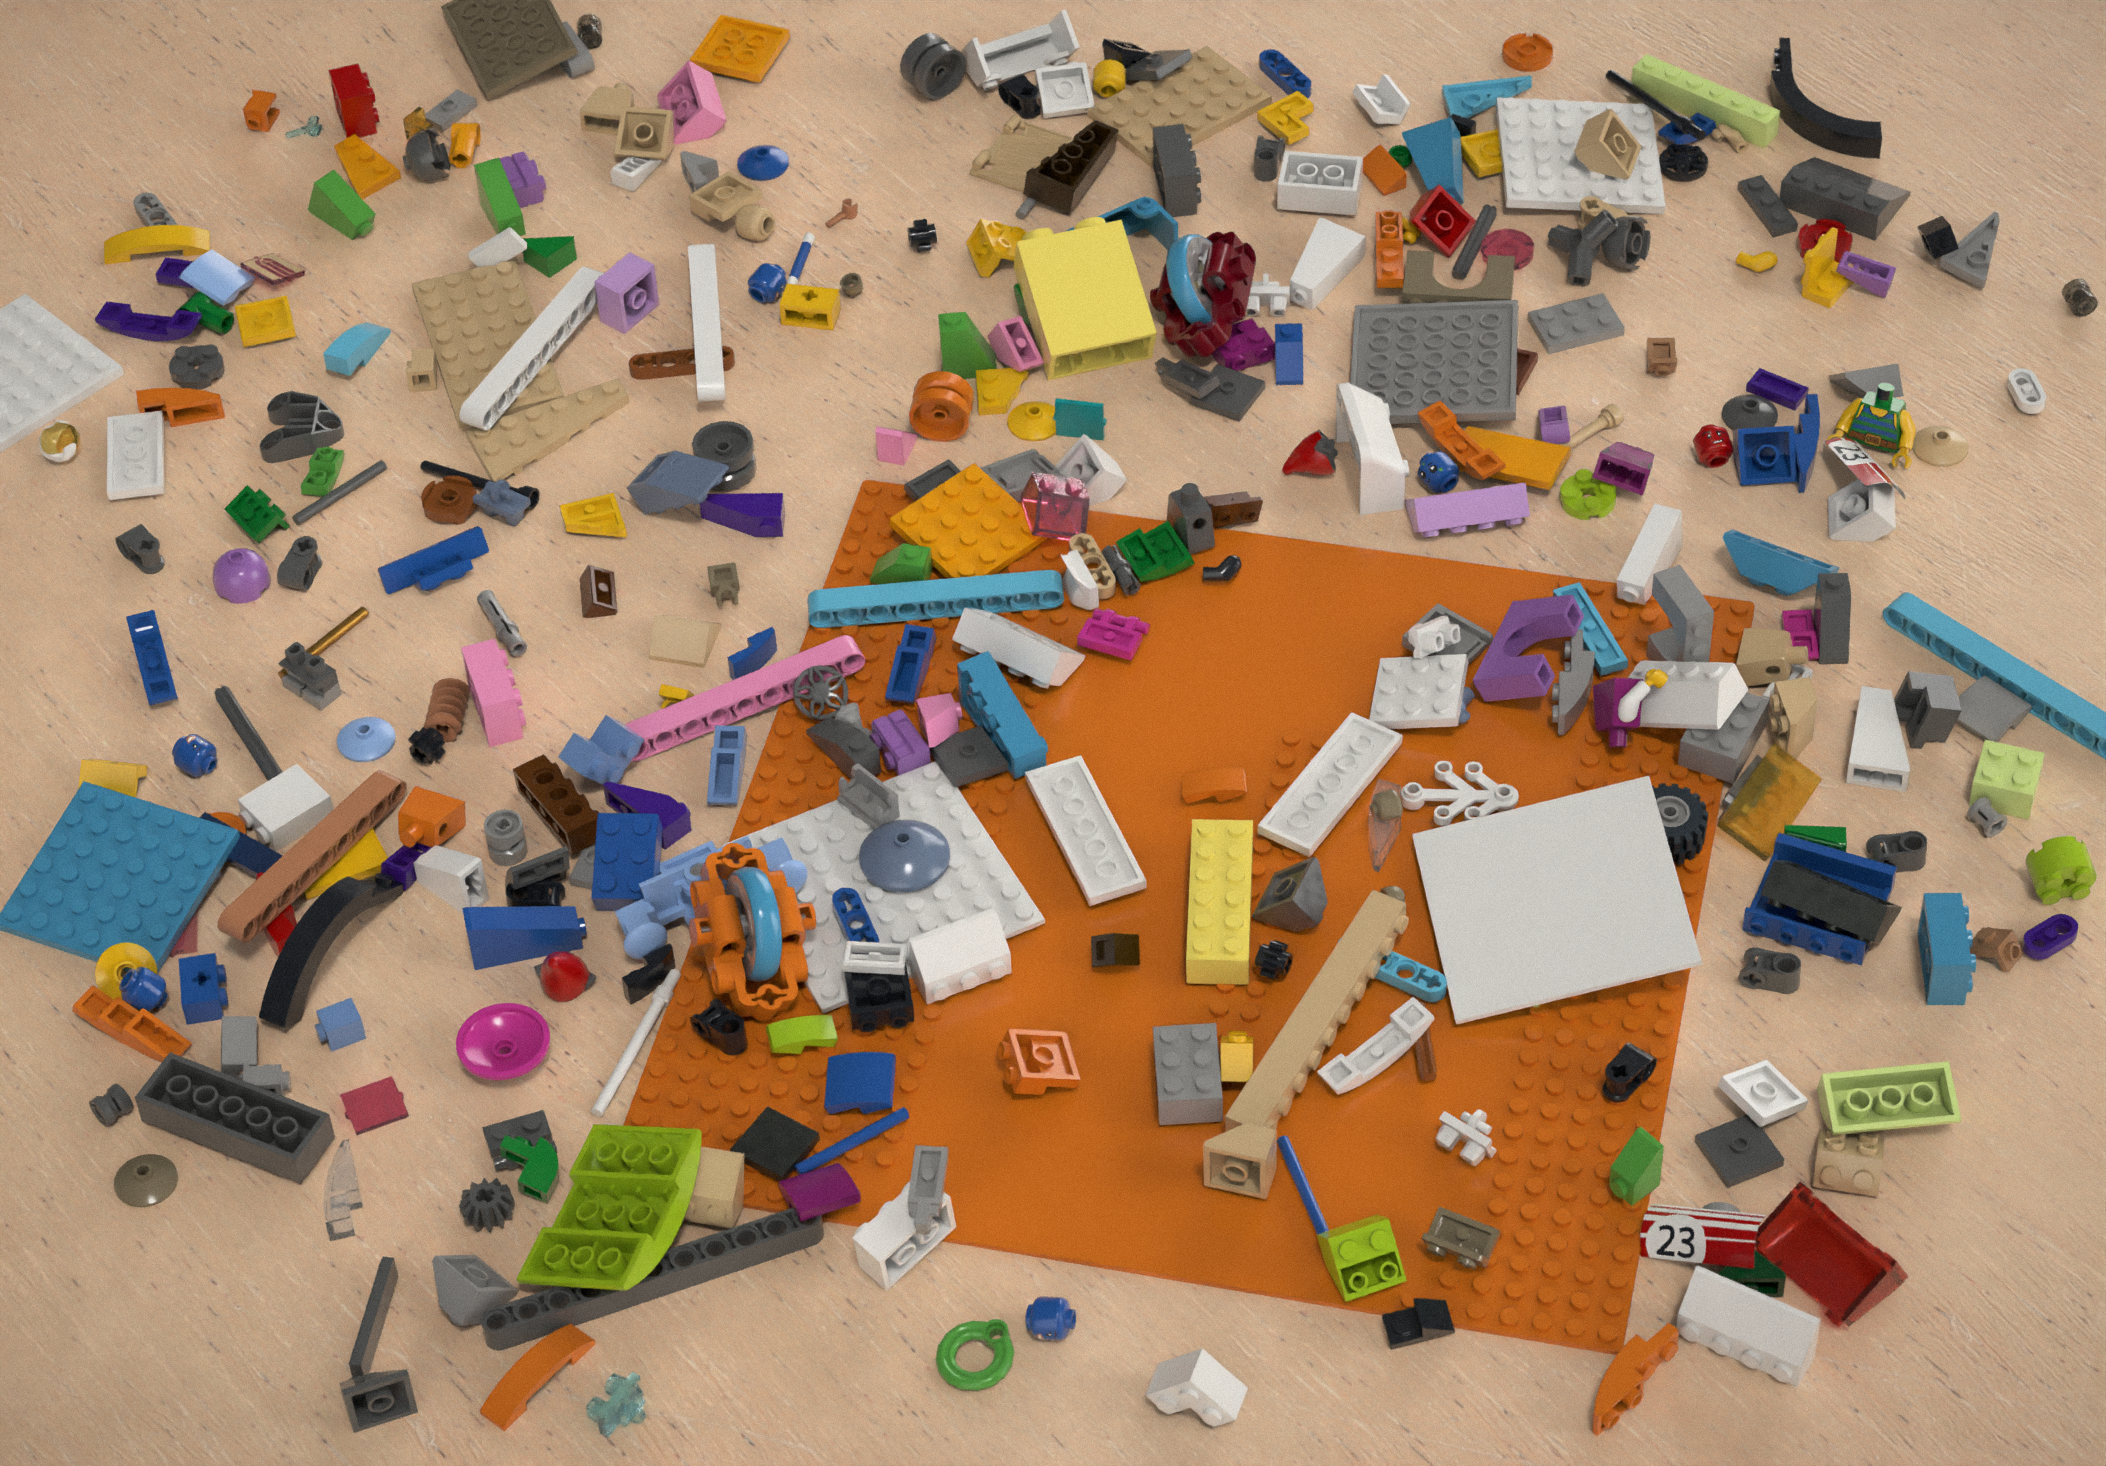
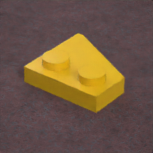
M1013 368L976 370L979 416L1006 414L1012 405V400L1020 392V385L1024 380H1028V370L1021 372Z

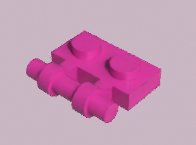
M1096 608L1092 618L1087 619L1077 636V645L1132 660L1142 642V634H1148L1150 624L1140 621L1139 617L1131 615L1128 618L1118 615L1116 611L1111 609L1104 611Z

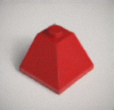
M1440 184L1422 194L1410 211V221L1447 258L1453 254L1476 222Z

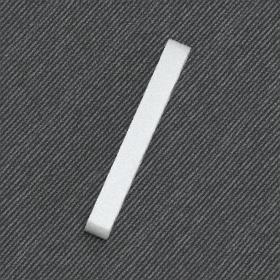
M714 243L688 245L698 402L726 400Z
M585 266L576 272L466 399L459 414L462 423L485 431L489 430L597 305L595 281L604 274L603 272Z

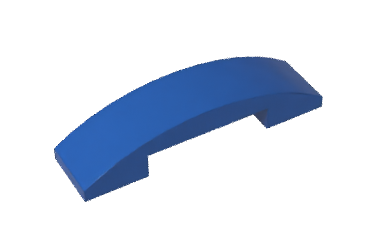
M150 610L126 616L149 706L178 699L155 611Z

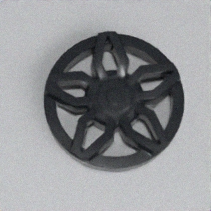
M1671 144L1659 156L1661 172L1673 180H1696L1702 177L1708 169V158L1697 145L1693 147ZM1668 168L1674 169L1677 173L1670 171ZM1692 170H1698L1694 173L1689 174V172Z

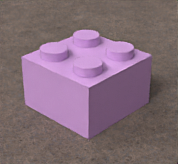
M630 252L595 281L600 322L623 334H626L660 305L654 264Z

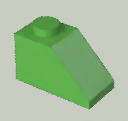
M905 543L899 545L877 559L870 577V583L889 584L930 580L933 572L931 548Z
M1641 1126L1635 1130L1610 1170L1609 1187L1618 1198H1623L1631 1206L1660 1186L1664 1146Z

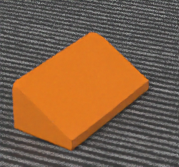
M1381 144L1363 158V174L1383 196L1406 188V171Z

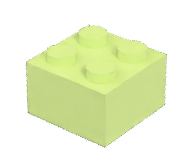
M1985 740L1972 784L1969 806L1978 799L1987 797L1992 802L1991 806L1998 813L2029 820L2041 777L2045 753Z

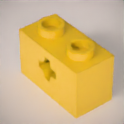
M786 284L779 304L781 325L834 331L841 310L839 289Z

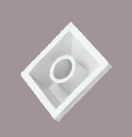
M1085 434L1080 437L1055 466L1065 476L1064 484L1057 487V490L1069 508L1081 509L1110 500L1127 481L1118 463Z

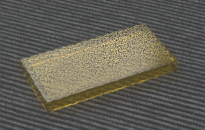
M1773 743L1716 826L1766 862L1774 851L1778 833H1784V825H1792L1822 778Z

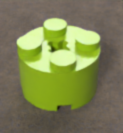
M2073 836L2055 837L2041 843L2043 848L2036 853L2033 848L2027 854L2025 862L2035 891L2043 904L2052 905L2057 903L2060 898L2073 897V899L2080 900L2090 894L2089 888L2095 883L2097 875L2083 840L2080 843Z

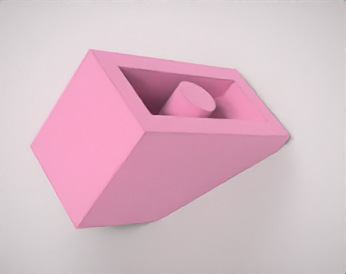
M1021 315L998 322L987 336L998 360L1018 372L1043 365L1044 363Z
M951 693L916 699L920 728L929 748L936 747L959 731L958 720L963 719L960 702H954Z

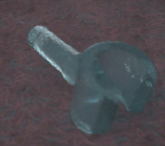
M311 116L308 118L306 126L286 132L287 139L306 133L310 136H318L322 129V124L318 125L319 117Z

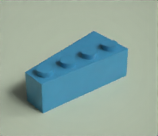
M989 651L957 663L960 705L976 727L982 726L1008 762V770L1014 779L1024 776L1027 771L1046 766L1047 743L1037 733Z

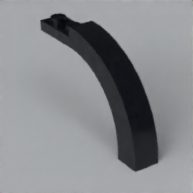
M1780 38L1779 48H1774L1773 52L1775 70H1771L1769 89L1774 108L1780 110V118L1798 135L1820 147L1849 156L1880 159L1882 143L1881 122L1842 117L1826 111L1810 101L1800 91L1793 77L1790 38Z
M377 873L373 877L360 881L347 876L321 894L301 917L287 939L269 978L259 1018L283 1028L301 1021L314 976L336 937L348 923L362 912L401 896L404 883L393 880V876L386 873Z

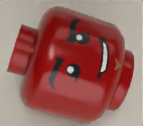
M1713 424L1705 425L1693 439V445L1699 462L1711 468L1725 465L1733 453L1728 431L1723 427Z

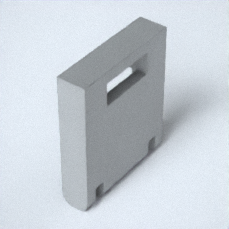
M1035 449L981 467L988 476L1017 502L1060 487L1065 482V476L1043 455H1039V452Z
M1439 603L1416 623L1424 624L1437 617L1448 616L1449 624H1458L1461 636L1460 642L1451 644L1427 656L1466 654L1468 665L1494 639L1489 631ZM1408 630L1402 636V646L1414 652L1415 647L1408 641Z

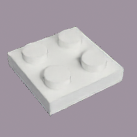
M1768 1060L1722 1076L1718 1087L1759 1127L1805 1110L1809 1101Z

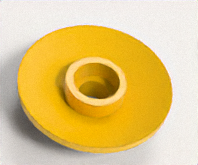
M1041 401L1022 403L1009 413L1007 418L1008 429L1015 437L1025 441H1042L1051 438L1056 434V421L1053 420L1055 407Z
M127 942L115 944L106 949L99 957L95 967V980L99 990L113 1000L117 996L122 999L121 990L119 989L123 978L121 972L127 967L134 970L139 967H145L158 974L157 965L151 953L138 944Z

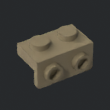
M1439 1207L1428 1234L1423 1233L1421 1239L1428 1246L1427 1251L1444 1258L1446 1254L1458 1257L1457 1262L1459 1264L1475 1269L1477 1265L1483 1268L1487 1267L1501 1232L1499 1229Z

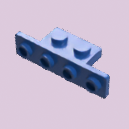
M476 526L378 568V573L387 594H392L413 584L421 590L429 591L438 588L443 581L448 579L455 580L465 576L467 571L474 569L471 560L488 553L489 548L482 528Z

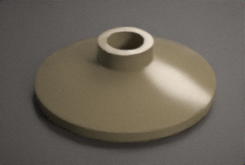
M145 1154L134 1157L123 1164L115 1175L114 1189L116 1195L122 1202L133 1207H150L166 1200L175 1190L178 1183L177 1169L172 1161L161 1155Z

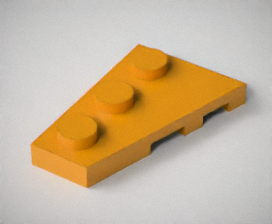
M355 134L334 145L335 154L344 172L347 173L352 188H354L362 200L401 178L400 170Z

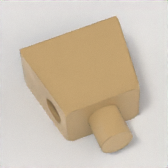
M616 83L614 88L603 86L596 88L579 110L582 131L617 136L622 106L635 107L633 93L627 85Z
M1744 628L1736 667L1746 686L1784 681L1790 677L1792 664L1808 663L1807 646L1793 647L1788 631Z

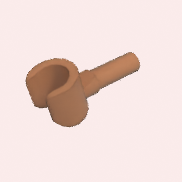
M844 199L842 211L827 221L825 225L830 228L844 218L854 219L857 216L858 204L856 203L851 206L852 199Z

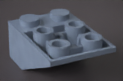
M671 451L657 455L630 483L627 490L644 514L653 512L660 514L670 508L680 509L688 504L698 505L708 497L707 492L722 482V476L729 470L728 465L690 454Z

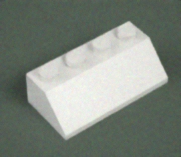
M964 608L952 640L961 644V650L974 655L977 652L982 654L989 651L997 666L1003 663L1009 666L1008 671L1020 677H1024L1025 674L1033 677L1032 683L1047 689L1049 685L1061 686L1084 661L1086 656L991 611Z
M1645 660L1640 661L1628 677L1643 679L1644 682L1647 671L1651 669H1660L1668 675V680L1663 687L1658 689L1651 685V691L1642 699L1639 727L1719 730L1748 691L1735 663Z
M1697 1265L1680 1306L1676 1328L1679 1330V1334L1689 1341L1698 1342L1713 1349L1720 1355H1727L1743 1362L1749 1368L1761 1370L1774 1376L1781 1382H1788L1798 1387L1815 1358L1820 1319Z

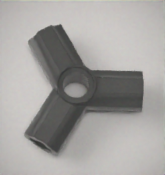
M1604 209L1582 230L1558 225L1551 228L1547 235L1549 238L1548 245L1570 254L1567 282L1571 285L1585 286L1590 284L1592 261L1599 253L1600 244L1619 226L1617 220L1607 210Z

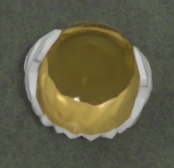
M56 420L55 423L45 427L40 433L41 437H39V440L41 442L39 443V448L46 458L54 462L69 460L80 446L79 432L66 421Z

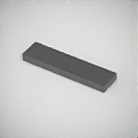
M383 1257L380 1261L349 1361L352 1377L366 1375L370 1372L399 1277L393 1257Z

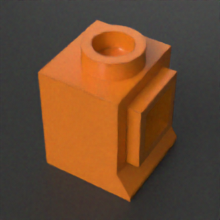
M252 90L253 96L249 98L243 108L246 125L251 130L269 132L280 114L279 109L270 108L277 98L276 93Z

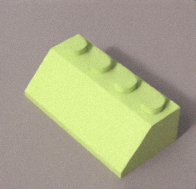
M1949 1061L1823 1073L1817 1087L1822 1119L1832 1135L1961 1122Z

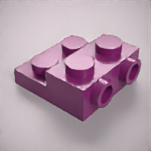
M1253 318L1233 324L1230 339L1224 345L1217 347L1212 356L1218 365L1240 371L1275 360V343L1265 328H1259Z

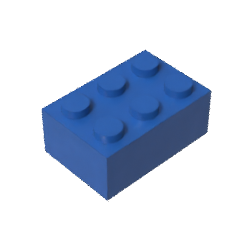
M598 813L591 896L596 911H616L643 899L639 883L660 874L663 826L658 814Z

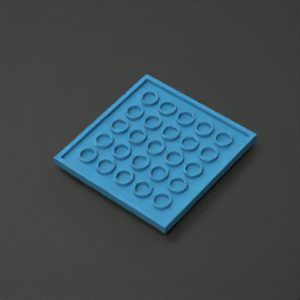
M83 781L1 911L0 930L95 962L98 961L106 949L115 944L125 942L138 944L151 953L159 972L241 837L239 831ZM127 967L122 971L128 972L131 968Z

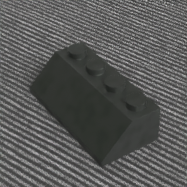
M1774 860L1761 895L1769 898L1767 903L1781 909H1785L1786 905L1797 909V916L1809 921H1813L1814 917L1825 921L1824 927L1832 931L1842 933L1844 929L1854 933L1853 939L1866 942L1867 945H1870L1871 941H1882L1902 908L1789 860Z

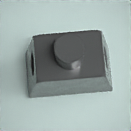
M1187 483L1181 489L1171 492L1168 498L1167 521H1169L1190 555L1215 547L1212 511L1200 493L1198 486L1193 483Z

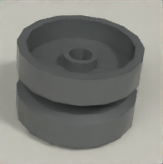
M926 33L916 38L907 47L900 63V72L904 80L932 100L942 99L955 90L961 82L966 69V59L963 54L935 33Z
M719 421L706 425L695 434L692 442L694 456L722 463L729 467V470L722 476V482L716 487L711 488L712 490H735L752 480L756 472L754 442L751 432L744 425L731 421Z

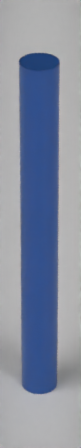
M902 1107L794 1165L796 1173L801 1175L810 1172L909 1119L908 1111L905 1107Z
M1279 1137L1277 1139L1278 1147L1316 1233L1320 1234L1329 1231L1289 1137Z

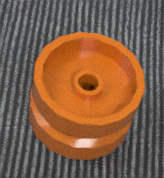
M935 371L925 374L918 379L914 387L913 401L909 411V421L913 429L924 438L933 441L948 442L958 439L965 434L969 426L970 412L974 402L973 389L965 379L951 372Z

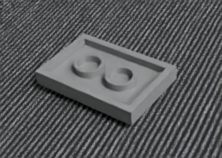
M1604 293L1528 312V322L1548 354L1624 336L1625 327Z

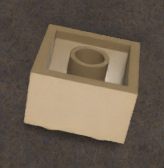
M1609 109L1586 120L1574 152L1578 160L1589 171L1627 180L1632 174L1642 146L1615 112Z
M1244 1123L1206 1140L1203 1145L1204 1186L1267 1199L1277 1170V1130L1269 1129L1262 1125L1256 1126Z
M701 1147L696 1181L683 1220L733 1228L743 1210L744 1154Z

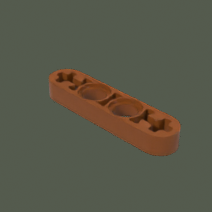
M722 346L723 358H725L723 359L724 371H728L735 365L734 351L728 346ZM684 349L635 355L629 360L630 375L637 380L695 375L696 365L689 363L695 359V350ZM666 362L675 363L673 366L669 367L662 366V364Z

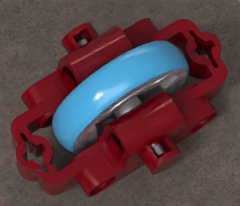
M1231 231L1225 234L1214 232L1207 238L1198 234H1188L1178 238L1168 250L1159 287L1150 291V300L1154 309L1158 312L1164 311L1166 314L1164 334L1167 341L1172 346L1177 345L1187 358L1196 355L1204 358L1211 355L1217 347L1224 345L1230 339L1233 323L1245 318L1256 265V255L1252 246L1249 243L1243 244L1235 232Z

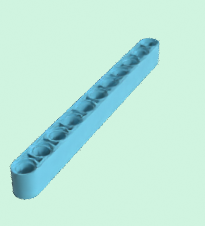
M1909 592L1901 594L1883 610V618L1890 627L1974 679L1978 680L1984 675L2031 704L2033 708L2029 713L2106 760L2105 711Z

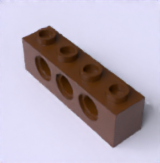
M543 754L513 769L518 792L572 855L596 844L597 817L599 812L598 810L593 811L590 808L584 794L579 795L576 792V788L570 778L565 779L563 777L561 769L556 762L551 763Z

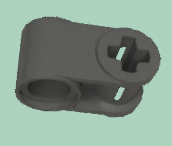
M1261 135L1258 136L1254 152V176L1259 181H1272L1277 177L1281 161H1283L1285 138L1274 140L1265 139Z
M142 524L116 537V544L122 555L134 563L143 573L155 574L165 566L164 559L159 554L160 543L158 539L150 534Z
M304 536L293 542L287 556L278 568L277 582L279 585L308 590L311 587L314 577L322 566V559L316 552L318 549L317 541L314 538Z
M1918 831L1888 835L1879 834L1871 837L1866 842V849L1871 854L1873 860L1897 867L1896 872L1917 871L1922 869L1926 863L1927 838Z
M1757 947L1749 948L1745 951L1743 957L1745 966L1740 971L1738 977L1742 985L1750 989H1762L1782 994H1791L1798 990L1800 986L1801 961L1796 955L1764 950Z

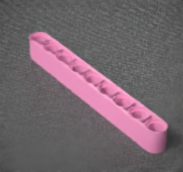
M847 635L840 636L626 723L627 727L645 739L640 746L638 754L631 761L643 760L714 731L715 725L726 726L792 699L793 688L797 678L810 667L828 666L838 671L843 677L859 671L864 666L865 657L852 637ZM820 671L824 676V681L828 677L833 676L830 673ZM813 672V680L817 682L819 681V678L816 675V673ZM808 675L802 679L799 687L804 685L811 686L808 682ZM803 690L798 693L804 694L809 692V690Z

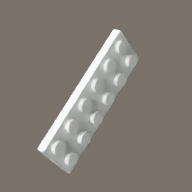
M1351 712L1258 824V834L1310 857L1400 747L1403 735Z
M1081 755L1025 772L1026 782L1089 906L1147 888L1146 878Z

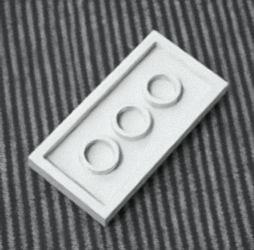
M154 411L107 417V495L109 500L165 494L163 412Z

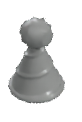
M849 703L840 707L834 721L839 720L863 731L869 738L872 732L868 728H863L858 704Z

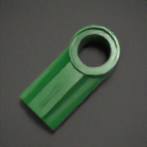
M202 292L195 293L178 309L201 313L202 318L199 324L218 333L227 334L232 329V324L235 321L232 312L214 305L211 299Z

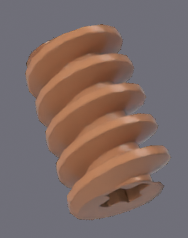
M445 678L439 680L433 686L424 727L425 729L433 728L439 731L444 738V742L454 741L457 737L456 734L462 728L466 704L470 694L469 686L459 679Z

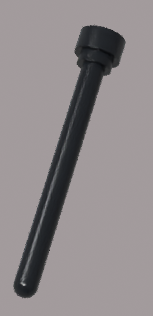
M423 461L420 464V468L424 472L441 477L461 476L470 480L473 487L484 489L489 481L488 479L429 461ZM527 485L519 488L510 486V490L530 498V505L526 509L533 510L537 506L540 492L537 488Z

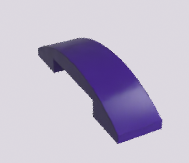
M106 301L95 317V321L111 331L128 337L147 341H173L190 335L199 323L202 315L199 312L177 310L173 317L134 313L130 304Z

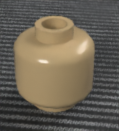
M746 205L738 212L735 220L737 232L745 239L763 241L772 234L775 228L773 214L766 207Z

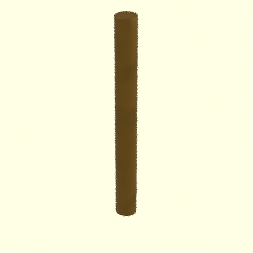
M361 606L306 651L312 655L321 654L369 615L367 609ZM285 668L278 672L281 679L288 674Z

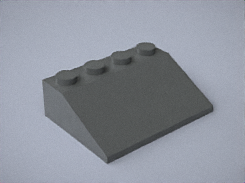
M1816 157L1793 166L1781 181L1780 199L1787 209L1817 220L1830 219L1838 221L1846 226L1845 230L1874 241L1910 196V191Z

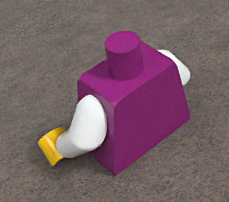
M1651 669L1647 671L1644 682L1643 679L1615 677L1593 685L1596 730L1598 732H1609V748H1627V732L1640 726L1642 699L1651 691V685L1660 689L1668 680V675L1662 670Z

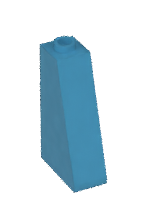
M1449 117L1402 132L1404 141L1428 191L1440 184L1459 204L1464 203L1461 136L1452 118Z

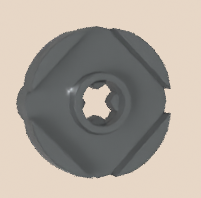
M215 345L180 346L175 350V356L169 363V371L173 382L180 383V387L200 390L211 386L210 381L216 377L218 380L221 379L225 366L223 357Z

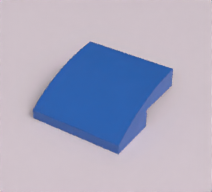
M857 1052L828 1057L824 1107L829 1114L859 1107L863 1114L893 1107L896 1056L893 1053Z

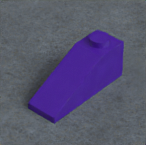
M783 493L707 494L708 497L699 504L701 518L754 537H783L785 521Z
M609 781L603 784L606 804L617 813L659 815L663 826L661 847L664 850L692 831L690 810L684 803H678L671 796Z

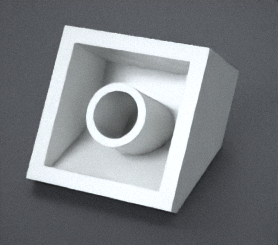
M1857 479L1829 496V537L1832 540L1874 542L1896 529L1894 488L1888 483L1864 486Z

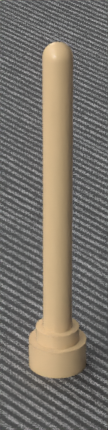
M1609 404L1601 410L1598 419L1571 435L1568 443L1558 445L1568 446L1572 449L1601 429L1618 426L1624 421L1622 411L1617 405Z

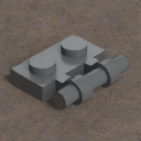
M544 1110L482 1127L496 1171L504 1168L509 1170L518 1168L517 1163L501 1157L500 1145L505 1135L515 1138V1136L522 1137L528 1140L534 1148L539 1138L542 1137L558 1153Z

